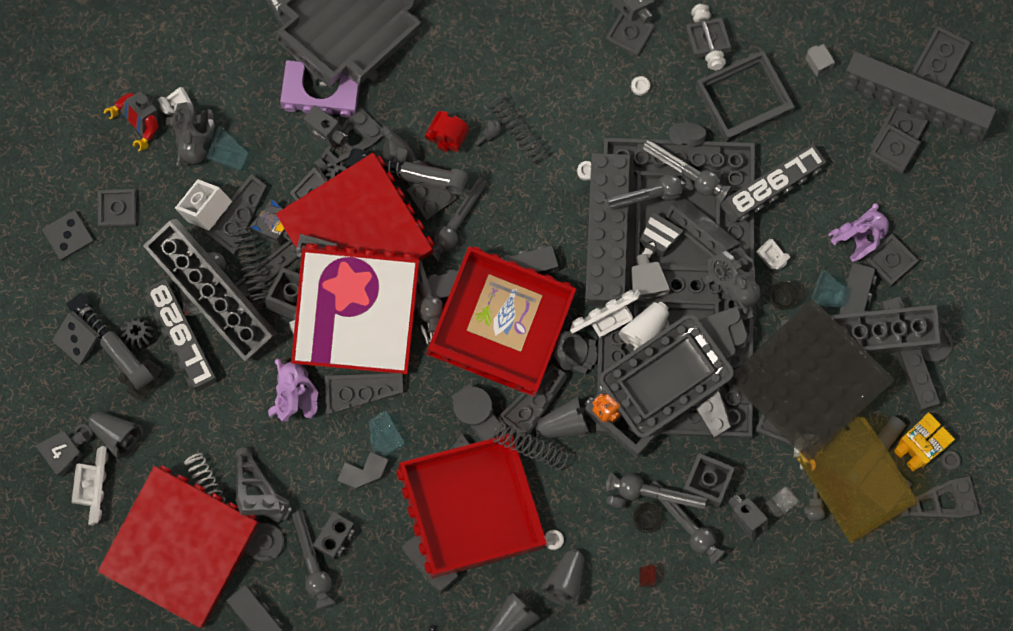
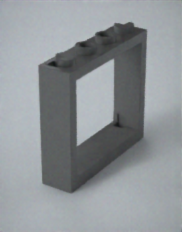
M764 51L755 54L751 53L748 55V58L738 59L730 66L722 67L711 75L705 74L696 83V89L725 142L734 141L793 113L795 108ZM760 64L782 105L728 130L705 88Z
M602 386L597 390L599 393L595 398L591 396L584 404L586 406L584 413L636 458L669 424L667 423L648 437L642 438L637 444H634L611 422H602L592 411L593 401L602 393L607 394Z

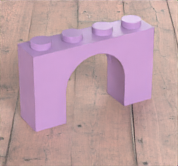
M286 60L280 100L281 107L285 111L295 112V110H303L304 113H308L316 105L330 116L332 114H340L341 117L349 118L352 114H355L360 85L352 81L346 73L340 78L339 87L332 96L325 99H316L309 96L304 90L306 74L304 64L298 61Z

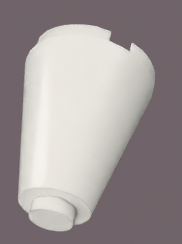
M662 302L652 303L619 332L620 338L627 345H633L635 347L634 350L662 331L669 316L668 307Z

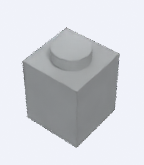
M824 44L820 46L815 45L807 52L806 60L817 77L833 69L835 61Z

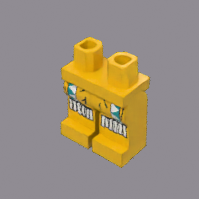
M929 412L901 438L894 450L900 458L907 452L911 455L912 459L907 465L913 472L920 467L924 468L955 440L944 427L939 429L928 441L926 440L941 425Z

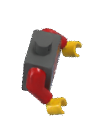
M142 92L124 94L115 103V106L105 109L104 113L110 111L111 117L109 119L117 117L119 110H121L122 115L143 137L141 140L134 141L133 147L140 145L138 151L147 150V141L151 140L159 126L157 110Z

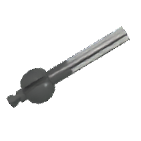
M649 139L643 145V150L693 180L695 188L700 194L705 196L716 194L720 203L729 195L732 186L720 185V178L714 171L704 170L700 172Z
M667 174L661 177L655 186L605 199V209L610 210L659 196L664 200L672 201L680 196L683 189L693 190L694 186L691 179L685 175L679 179L675 175Z
M479 177L448 224L434 230L432 241L435 246L432 248L435 252L429 255L434 261L439 262L443 251H450L456 246L458 242L456 231L488 183L487 180Z
M420 261L417 286L422 300L419 302L417 311L423 321L429 322L428 332L434 333L444 305L440 299L432 296L422 261Z
M610 472L606 485L607 492L617 489L620 495L627 500H636L642 495L704 510L707 506L708 498L647 485L635 474H627L619 479Z
M657 480L650 484L651 486L663 488ZM658 499L691 536L689 542L693 551L698 554L707 553L711 565L723 557L726 551L715 546L717 538L712 530L705 527L699 528L677 503Z
M296 511L291 515L309 571L305 587L308 594L317 598L316 610L326 609L335 604L328 597V593L332 588V580L327 573L320 570L303 511Z

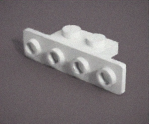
M630 290L622 295L623 298L617 301L613 299L606 303V307L592 310L589 316L577 318L572 322L571 333L592 324L598 336L601 337L633 320V316L626 305L639 298V290L634 292Z
M101 446L97 449L95 466L77 464L75 469L72 503L90 506L88 525L97 524L102 516L100 502H102L104 497L102 483L106 479V471H104V466L108 460L106 446Z

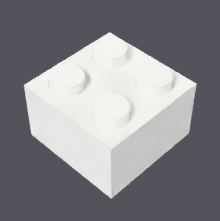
M197 179L175 209L187 222L210 230L232 201L219 187Z

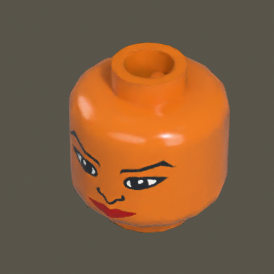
M602 393L592 403L594 405L592 411L604 423L609 421L615 422L621 416L618 410L621 404L619 405L608 394Z

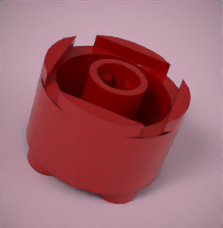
M438 111L426 131L425 138L438 144V149L444 152L448 150L458 152L468 135L469 126L455 115L451 118L448 117L449 113Z

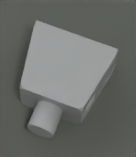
M647 254L638 255L636 257L638 265L631 268L632 291L639 290L640 292L639 298L634 301L668 295L669 286L659 263H649Z

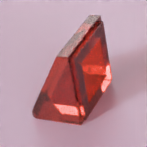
M655 565L640 567V587H654Z

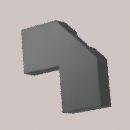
M370 452L363 469L345 462L338 481L357 488L382 478L389 459Z

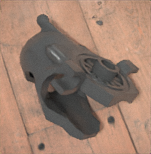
M178 103L174 117H166V125H173L175 130V143L178 153L176 166L181 167L183 161L188 164H197L205 159L208 152L203 149V144L212 139L215 124L212 110H203L200 115L194 116L192 103ZM193 123L198 124L196 130L193 126Z
M739 247L729 253L724 251L708 259V271L710 274L701 278L706 285L714 281L715 284L721 285L726 296L731 297L734 303L741 307L743 314H747V307L754 305L761 296L760 286L755 283L754 260L747 256L745 251Z

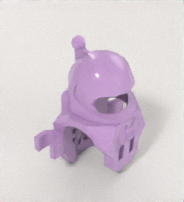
M877 203L873 204L872 208L852 223L847 222L839 229H834L828 234L829 236L834 235L831 239L834 245L841 240L846 241L850 237L855 240L856 250L850 256L852 262L861 259L876 249L880 244V238L883 239L888 232L889 222L882 213L877 211L879 208ZM867 235H873L874 241L870 242L867 240Z
M276 359L275 364L278 369L277 397L275 406L268 410L269 417L277 414L281 421L288 422L289 417L297 412L299 407L303 410L304 417L312 418L317 412L318 391L307 378L308 371L302 364H292L291 362L282 364L280 359Z

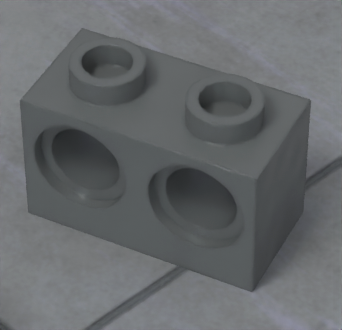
M333 512L313 544L314 549L333 560L337 556L340 558L345 550L343 545L347 540L350 541L355 534L354 523ZM338 525L346 526V530L343 533L335 531ZM330 541L336 543L335 548L332 550L325 548V545Z

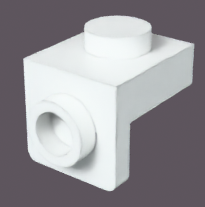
M181 87L166 98H158L161 110L165 114L173 116L178 103H192L184 88Z
M769 239L756 251L770 269L783 268L790 258L789 254L781 251L773 239Z

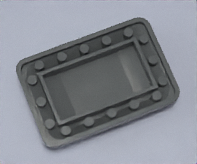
M686 315L604 370L599 377V382L605 392L617 403L621 404L618 410L638 437L645 438L727 383L733 376V369L699 320L693 315Z

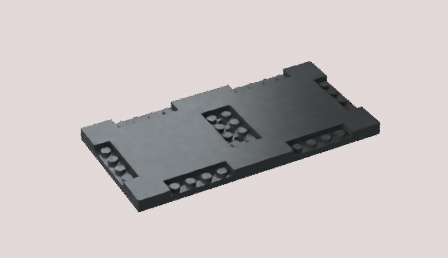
M604 138L603 154L630 155L628 193L655 186L660 178L667 174L675 175L679 179L683 176L679 171L643 150V145L648 139ZM649 139L700 172L704 170L714 171L720 178V185L732 186L727 198L754 181L755 143L704 141L700 145L690 147L686 143L677 145L671 140ZM691 180L694 186L693 190L683 189L680 196L675 200L667 201L659 196L628 204L625 293L632 290L631 268L638 265L636 257L645 248L640 245V239L652 212L665 219L671 204L686 199L740 242L739 246L731 249L730 252L739 247L745 251L747 256L754 260V210L749 213L750 216L744 221L740 222V220L732 223L721 207L717 195L705 196L700 194L696 190L693 180ZM682 234L679 241L664 257L654 254L649 263H659L669 286V294L634 301L626 305L634 319L652 303L662 302L668 307L669 316L667 320L669 321V326L686 315H693L697 319H701L734 307H738L740 310L741 307L734 303L731 297L726 296L721 285L715 284L714 281L706 285L701 278L710 274L708 271V259L712 257L684 234ZM674 281H678L682 284V288L675 290L671 284ZM698 282L701 285V289L695 291L690 287V284ZM753 318L743 321L749 335V343L743 349H736L737 355L735 359L731 360L732 363L730 364L733 369V376L727 383L719 387L732 427L714 437L697 408L693 405L673 419L659 435L706 436L721 439L751 440ZM628 323L598 337L597 390L601 386L599 382L601 373L634 351L635 347L631 344L627 345L619 336L621 329ZM622 415L615 422H611L624 435H635ZM596 423V434H608Z

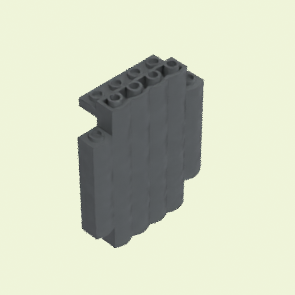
M285 0L278 6L277 15L286 24L276 32L275 40L329 87L345 73L352 81L360 85L419 31L421 22L415 15L411 14L420 7L421 0Z

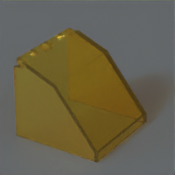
M857 416L847 422L850 428L848 431L844 426H841L831 432L830 435L833 440L830 441L825 436L813 443L817 449L814 452L809 446L798 453L799 456L796 457L850 544L918 503L886 447L864 416L861 418Z

